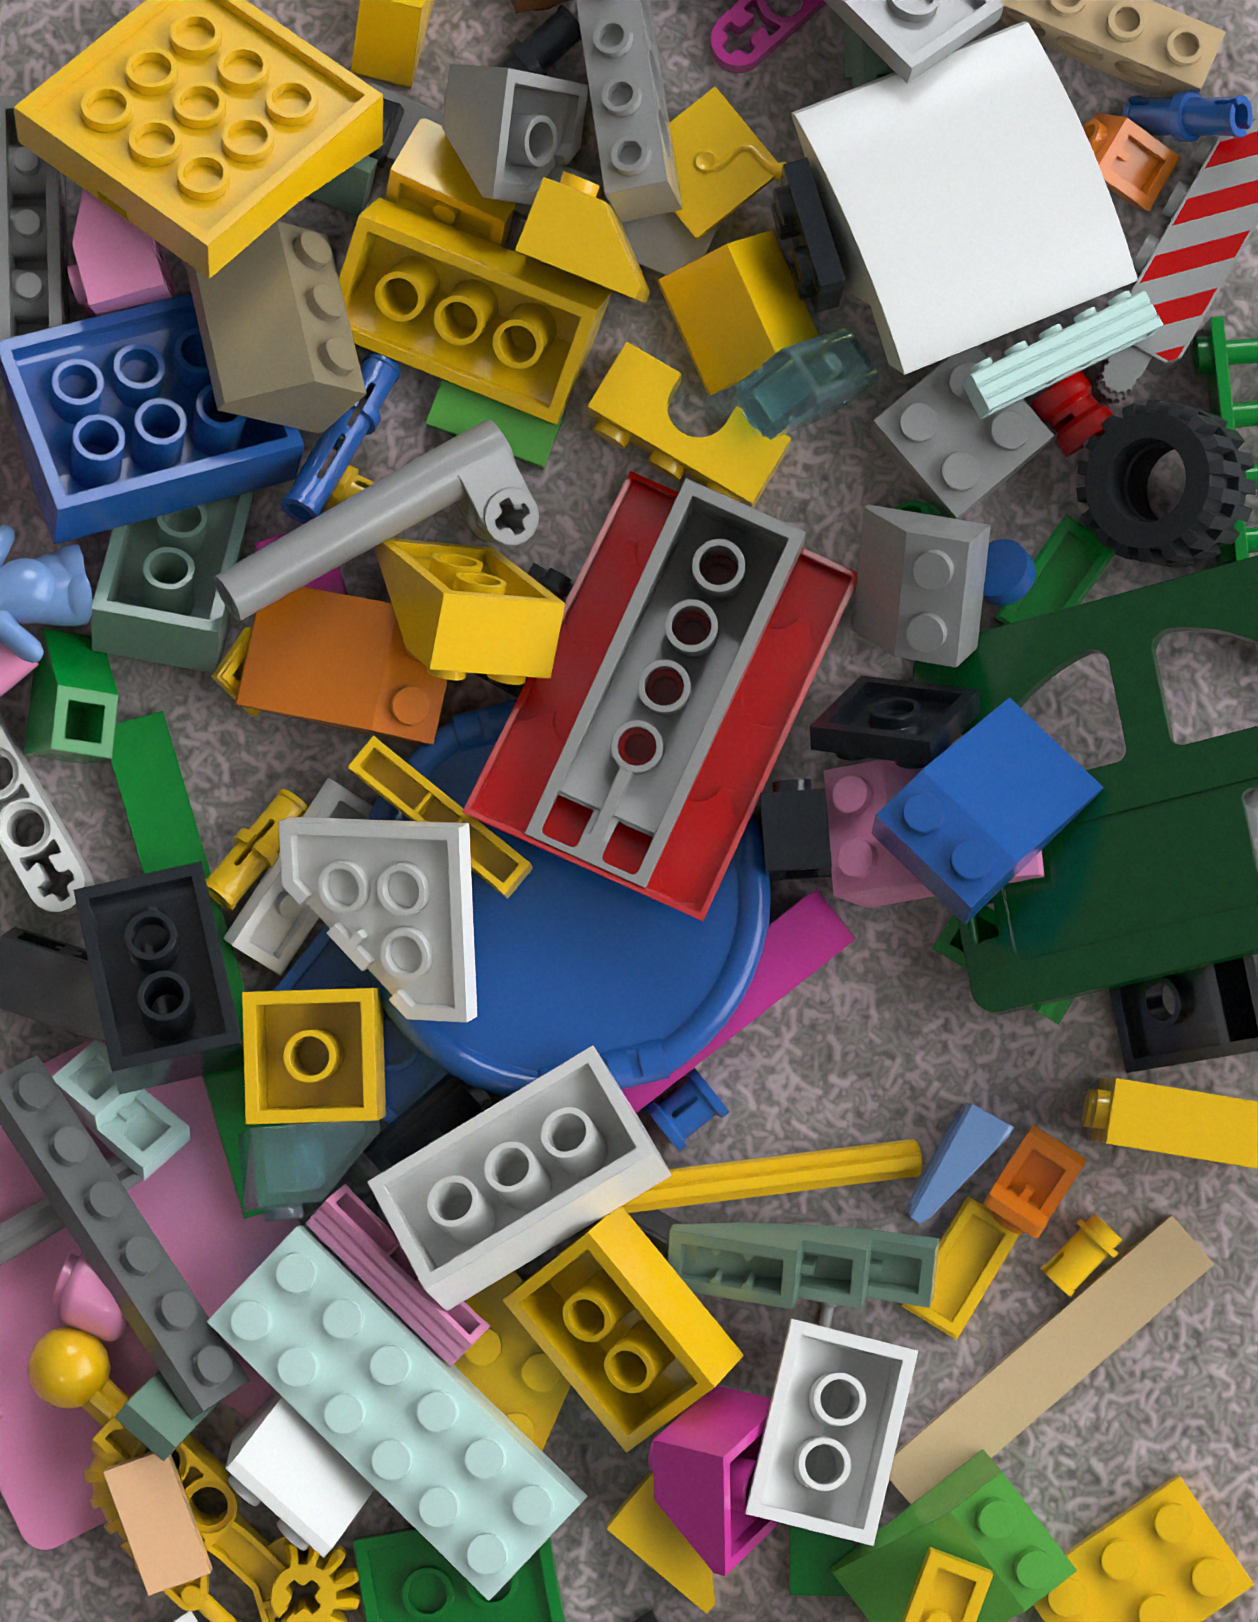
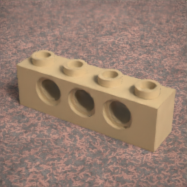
M1000 0L1004 4L1000 20L993 24L1001 29H1006L1023 21L1028 22L1043 47L1161 97H1173L1177 92L1183 90H1194L1199 94L1226 33L1221 29L1152 0Z

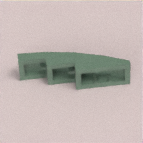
M744 1222L673 1224L669 1233L668 1263L689 1289L697 1294L793 1309L797 1298L861 1309L866 1297L930 1308L934 1298L940 1238L873 1229L811 1224Z

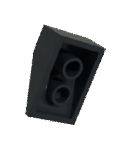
M202 861L74 889L111 1071L119 1095L244 1066V1048Z

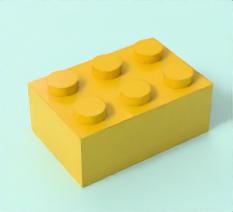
M622 1206L596 1221L538 1267L502 1300L626 1453L715 1388L744 1356Z

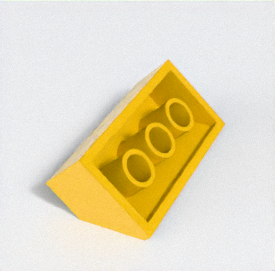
M381 197L377 198L359 214L339 276L354 344L556 425L560 421L591 352L613 291Z

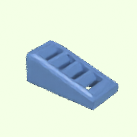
M962 1104L905 1207V1215L920 1224L928 1220L1000 1147L1015 1127L974 1104Z

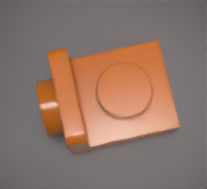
M1096 113L1092 120L1082 127L1095 154L1107 188L1136 209L1149 212L1181 156L1129 118Z

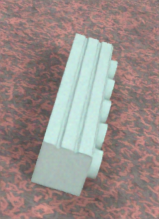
M1129 290L1122 292L1108 301L1110 307L1098 313L1095 307L1087 309L1073 318L1075 324L1065 329L1060 324H1057L1039 334L1041 340L1030 346L1027 345L1026 341H1022L1008 348L1004 352L1006 357L993 363L991 358H987L973 365L969 369L971 374L962 383V386L980 420L1153 336L1163 326V323L1150 302L1146 291L1143 290L1133 296Z

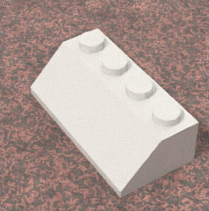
M591 1046L367 1182L424 1290L448 1311L672 1176L599 1053L594 1046Z

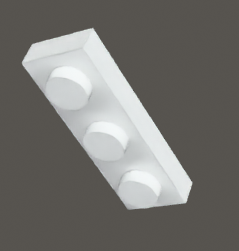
M328 778L303 817L367 820L373 806ZM279 852L277 862L273 868L269 867L223 939L281 976L319 916L306 902L299 904L282 886Z

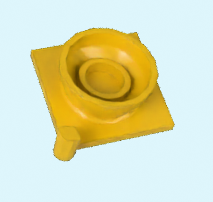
M716 86L669 122L683 209L674 211V213L697 241L775 178L778 186H780L782 166L787 162L778 163Z

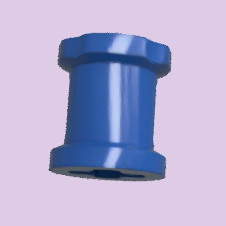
M695 1067L687 1073L688 1081L659 1104L650 1102L644 1107L679 1152L687 1147L686 1138L715 1115L723 1118L729 1113V1110Z

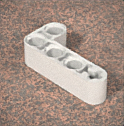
M0 713V758H7L13 768V778L10 784L3 790H0V844L30 898L38 907L56 914H73L78 912L73 890L94 885L91 872ZM38 813L45 825L44 834L35 845L23 847L18 842L16 826L25 815ZM58 847L60 848L61 852L59 854L51 855ZM49 857L58 872L73 875L75 880L67 886L70 896L65 900L63 897L54 894L49 895L47 890L55 884L51 872L46 865L36 863L31 867V861Z

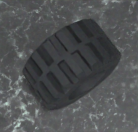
M1147 400L1146 406L1137 403L1130 404L1122 408L1123 418L1110 415L1104 420L1101 426L1105 434L1102 437L1091 435L1085 448L1092 451L1089 462L1079 461L1077 474L1085 476V486L1076 488L1078 502L1087 503L1089 506V510L1082 514L1083 520L1087 527L1100 529L1095 539L1103 547L1116 549V555L1129 560L1172 567V565L1188 567L1197 565V558L1211 560L1221 554L1218 542L1232 545L1240 535L1234 528L1237 520L1248 522L1252 512V508L1244 506L1246 494L1256 495V481L1246 478V471L1255 467L1250 453L1238 451L1245 442L1238 431L1226 428L1227 421L1217 415L1207 413L1205 410L1162 400ZM1175 449L1185 467V488L1177 506L1168 515L1158 520L1152 512L1147 498L1148 479L1158 460L1166 453Z

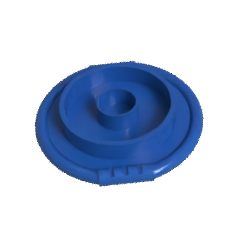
M517 699L453 715L452 720L437 729L434 745L420 743L404 761L464 809ZM380 795L367 819L410 821ZM752 813L704 921L478 820L529 861L533 869L508 899L471 870L477 1017L467 1023L406 1019L389 1001L393 995L368 969L365 970L372 988H380L381 1005L392 1022L410 1043L430 1061L450 1075L473 1087L483 1088L486 1092L504 1098L510 1096L591 1046L595 1047L621 1090L670 1078L671 1073L685 1065L703 1050L724 1028L741 1004L754 979L763 954L769 927L771 891L770 876H766L764 841L756 817Z

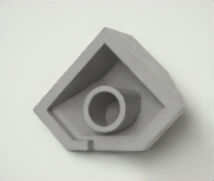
M449 64L442 129L483 198L533 205L543 177H547L557 164L567 165L581 149L588 85L511 68Z

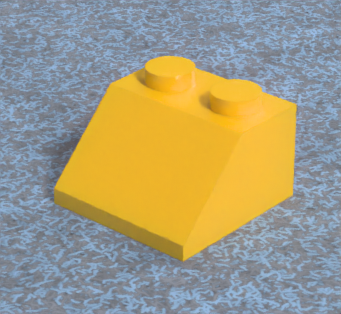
M565 171L559 183L543 177L515 251L646 303L651 291L622 223L612 206L602 200L605 194L604 189L595 183Z

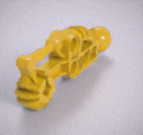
M69 1326L52 1329L38 1339L29 1354L27 1372L30 1385L40 1399L53 1407L65 1409L82 1407L102 1425L92 1439L93 1442L90 1448L94 1456L90 1466L83 1470L84 1481L92 1484L93 1495L89 1497V1501L93 1509L101 1508L107 1520V1523L104 1525L105 1530L110 1535L117 1532L123 1539L119 1546L134 1560L135 1568L139 1572L103 1472L106 1467L147 1453V1447L115 1418L122 1407L142 1387L139 1386L128 1397L109 1379L111 1366L108 1353L98 1337ZM190 1434L176 1448L180 1456V1466L176 1469L208 1557L210 1552L219 1558L253 1590L262 1622H348L341 1610L357 1609L360 1596L354 1591L346 1589L358 1582L357 1568L347 1567L336 1570L342 1564L346 1556V1550L339 1545L323 1558L311 1546H309L308 1551H302L284 1535L269 1543L239 1513L238 1510L242 1497L228 1482V1478L232 1474L226 1470L224 1464ZM200 1488H216L227 1498L228 1509L218 1515H207L201 1512L195 1505L194 1493ZM210 1574L163 1591L183 1610H198L210 1622H243L242 1620L237 1621L209 1594ZM294 1580L302 1586L310 1580L318 1584L315 1594L316 1601L306 1595L300 1601L295 1600L288 1608L295 1587ZM287 1610L286 1615L281 1620L276 1619V1617L280 1618Z

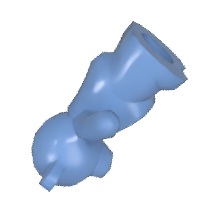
M0 525V643L21 660L30 663L38 662L44 653L41 643L20 626L19 623L25 625L43 623L71 627L89 623L92 615L93 599L91 586L85 574L83 554L79 544L62 546L58 551L41 555L35 559L19 558L3 565L14 543L15 535L11 527Z

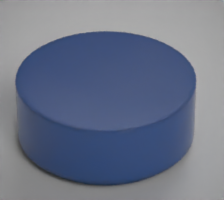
M998 539L989 542L983 599L989 604L996 606L1012 604L1026 595L1033 585L1036 575L1035 563L1026 550L1016 541Z

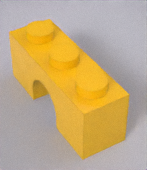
M626 341L587 406L588 417L596 421L592 430L602 439L618 448L625 449L630 441L651 454L647 463L658 472L673 480L680 481L683 474H686L705 485V487L754 508L787 453L791 437L738 406L735 407L725 425L718 432L710 436L692 437L682 433L673 425L668 415L669 404L681 385V373Z

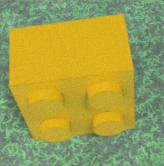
M380 988L242 992L246 1124L374 1121L386 1117L384 1024Z

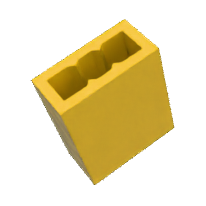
M1100 1078L1098 1089L1088 1088L1083 1107L1082 1126L1092 1128L1090 1141L1258 1169L1257 1101L1119 1078Z

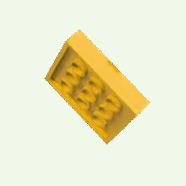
M145 0L14 106L19 143L209 279L295 204L383 146V94L246 0Z

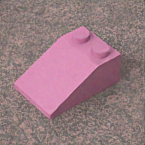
M83 189L72 241L77 264L68 266L67 270L78 304L83 303L88 317L101 316L177 297L163 246Z
M879 759L823 771L834 897L865 908L934 897L871 834L875 815L925 767L907 769L897 766L895 761ZM1042 850L1008 883L1044 877Z

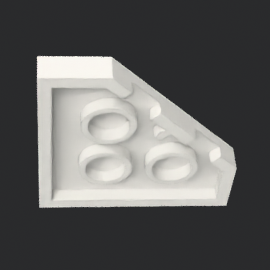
M289 817L279 821L282 886L299 904L306 902L330 928L327 932L329 937L361 971L368 969L393 995L389 1001L406 1019L467 1023L477 1017L469 823Z

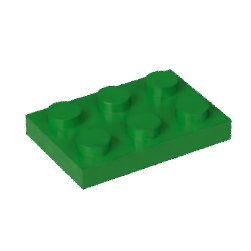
M415 1527L360 1536L353 1539L366 1622H566L551 1536L489 1601Z

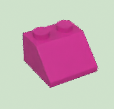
M717 1385L692 1406L688 1407L683 1414L653 1439L648 1455V1465L654 1475V1500L712 1572L726 1576L780 1522L744 1513L771 1398Z

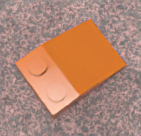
M301 587L254 613L234 705L371 737L375 736L376 738L417 747L420 743L434 745L447 679L430 675L427 672V667L406 649L392 603Z

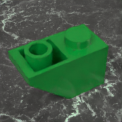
M45 628L38 629L37 640L41 643L44 653L41 660L38 661L39 665L33 670L24 755L80 764L112 759L119 695L107 653L92 651L91 636Z

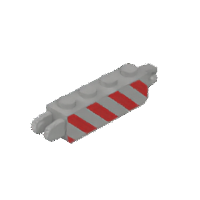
M1258 92L1250 100L1253 118L1250 129H1245L1247 134L1244 137L1204 136L1192 157V160L1202 165L1191 185L1179 180L1161 211L1163 215L1171 219L1160 239L1148 234L1133 261L1135 270L1141 274L1130 293L1133 296L1143 290L1146 291L1163 326L1153 336L1106 359L1100 370L1101 373L1097 375L1098 380L1094 383L1097 385L1095 391L1099 392L1098 397H1102L1104 402L1109 401L1112 404L1114 401L1119 403L1121 399L1125 400L1127 395H1130L1132 389L1137 385L1145 369L1155 374L1174 369L1258 224ZM1118 288L1113 297L1125 291Z

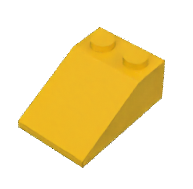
M390 538L374 547L406 649L427 667V672L430 675L447 680H463L466 677V672L487 674V677L494 681L512 685L524 684L526 677L551 678L565 603L494 547Z

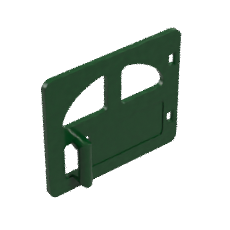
M1258 555L979 632L977 649L956 668L915 660L913 665L914 682L979 690L980 714L962 732V736H964L1009 697L1022 708L1034 693L1059 672L1090 654H1102L1109 661L1126 745V753L1120 761L1086 770L1104 788L1042 849L1044 877L1007 883L986 904H994L999 936L980 942L976 915L965 925L958 919L972 997L982 1009L992 1014L1002 1015L1258 954V862L1245 805L1246 793L1258 789V726L1185 745L1176 744L1173 738L1156 654L1159 641L1171 632L1217 633L1243 639L1258 645Z

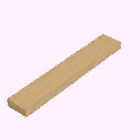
M1172 1215L1166 1216L896 1450L889 1480L911 1505L982 1449L992 1458L1209 1270L1214 1263Z

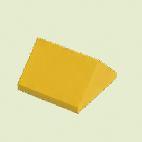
M773 230L727 243L657 281L708 397L823 346L804 300H799L791 271Z

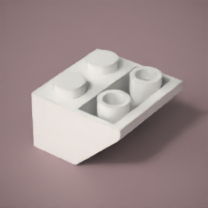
M277 1391L232 1437L226 1464V1470L232 1474L228 1478L229 1484L249 1504L257 1506L262 1501L280 1518L277 1522L279 1530L291 1543L301 1550L305 1551L311 1546L324 1558L334 1547L375 1489Z

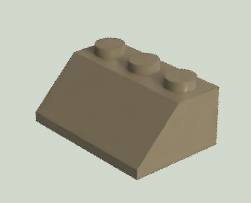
M276 221L210 279L185 262L217 410L322 434L367 394L328 235Z

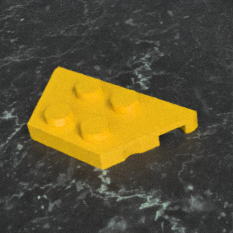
M513 1271L468 1298L466 1304L485 1320L490 1327L454 1365L543 1451L571 1384L502 1301L523 1282L518 1273Z

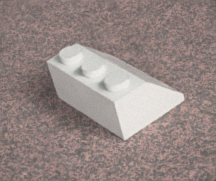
M790 1319L744 1513L874 1546L918 1351Z

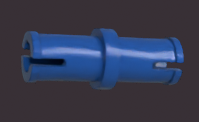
M1194 90L1179 91L1173 97L1131 96L1128 99L1130 104H1125L1122 117L1129 118L1152 136H1173L1179 142L1197 141L1200 136H1232L1241 138L1247 134L1245 129H1250L1253 118L1251 103L1244 95L1202 97L1200 93L1198 94Z

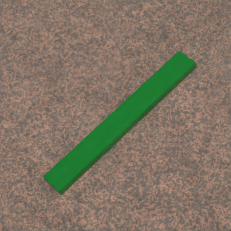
M160 711L116 723L112 759L109 760L142 873L146 874L202 861L205 879H207L211 872L164 712ZM210 899L244 1048L242 992L246 991L233 947L223 939L228 930L221 906ZM244 1066L203 1075V1082L243 1219L306 1201L307 1198L285 1124H246Z

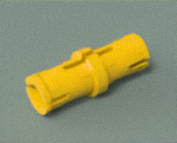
M280 789L276 794L277 796L249 829L241 828L233 837L235 846L206 879L210 899L222 908L233 911L237 902L262 872L268 870L269 867L273 868L279 858L278 853L280 852L279 821L289 817H303L309 808L305 802L289 790Z

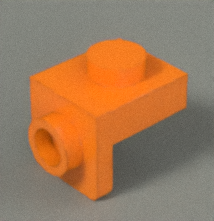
M1032 1124L991 1187L983 1204L992 1210L993 1218L1005 1229L1016 1234L1027 1233L1033 1238L1038 1239L1051 1215L1083 1169L1087 1159Z

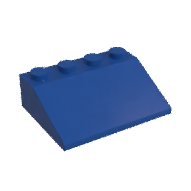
M192 293L0 341L1 375L33 490L54 544L291 481L297 477L304 448V442L298 429L217 410Z

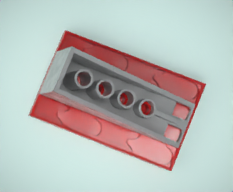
M629 471L565 602L551 678L528 677L462 813L704 921L760 798V793H762L857 584L858 572L804 549L805 531L685 478L680 492H677Z

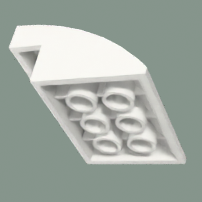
M1023 21L961 46L908 84L894 72L791 113L805 158L808 157L846 279V290L871 306L888 364L903 374H908L1138 281L1118 215L1095 154L1058 74L1028 22Z

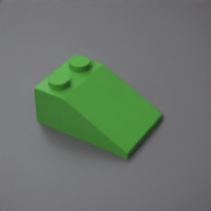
M983 1449L879 1529L876 1533L874 1546L861 1543L829 1568L870 1622H901L929 1546L990 1569L994 1575L976 1622H1005L1027 1611L1077 1571L1003 1471Z

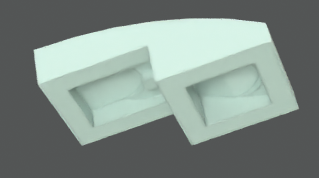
M94 1040L52 1076L82 1122L144 1181L191 1140L189 1126L145 1089L119 1095L111 1071L107 1047L100 1040Z

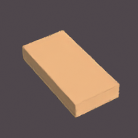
M150 1451L106 1467L103 1473L148 1596L210 1574L213 1568L172 1455L163 1461Z

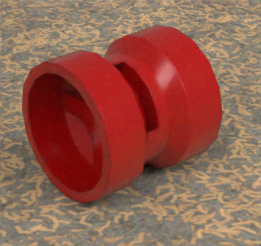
M1083 370L1059 381L1030 405L1042 422H1048L1057 433L1055 443L1065 457H1069L1084 447L1083 443L1090 439L1091 435L1099 437L1103 435L1105 431L1101 423L1110 415L1115 416L1108 405L1099 404L1092 395L1093 383Z

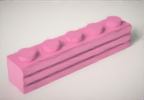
M346 1184L326 1199L305 1223L321 1243L326 1244L343 1260L348 1270L356 1273L372 1289L374 1295L401 1317L402 1322L409 1329L414 1330L430 1346L431 1350L450 1367L490 1327L464 1301L446 1311L424 1290L395 1233Z

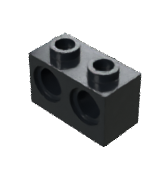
M804 778L772 782L773 792L760 793L766 876H770V882L831 877L832 864L825 788L812 789L811 779Z

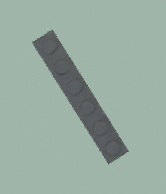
M35 1055L1 1073L0 1126L96 1274L114 1297L122 1314L191 1420L249 1382L250 1380L220 1334L207 1323L209 1317L39 1056Z

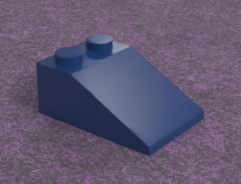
M1009 697L922 769L875 815L871 834L965 925L1063 830L1104 787Z

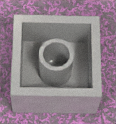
M978 346L948 357L875 418L869 431L872 438L928 503L938 508L944 517L959 520L1045 450L1054 437L1053 433L1023 399L980 420L962 386V383L971 374L969 369L980 361L987 359Z

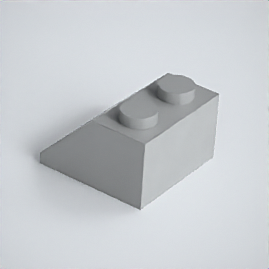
M866 505L863 512L852 630L894 657L955 668L959 666L978 646L991 525Z

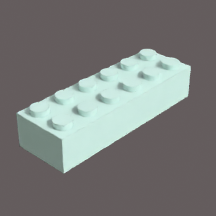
M307 1225L297 1226L207 1321L488 1601L499 1592L588 1497L454 1364L450 1367L443 1359L439 1358L414 1330L409 1329L402 1322L401 1317L374 1295L372 1289L356 1273L348 1270L343 1260L326 1244L321 1243Z

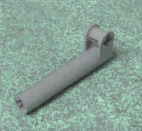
M486 419L220 572L213 579L225 606L236 620L241 621L455 502L467 523L468 529L476 538L483 542L505 545H518L526 542L534 534L538 526L539 511L516 466L514 454L507 439L493 421ZM499 504L508 505L509 512L502 517L505 527H499L495 524L494 519L502 514Z

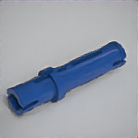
M377 352L366 354L361 366L367 393L363 398L366 402L351 427L347 426V422L359 401L321 434L289 493L281 501L283 511L292 519L305 524L321 514L323 507L344 475L365 435L375 432L381 421L379 410L392 386L401 375L400 367L391 358ZM333 448L337 452L322 479H319L317 474Z

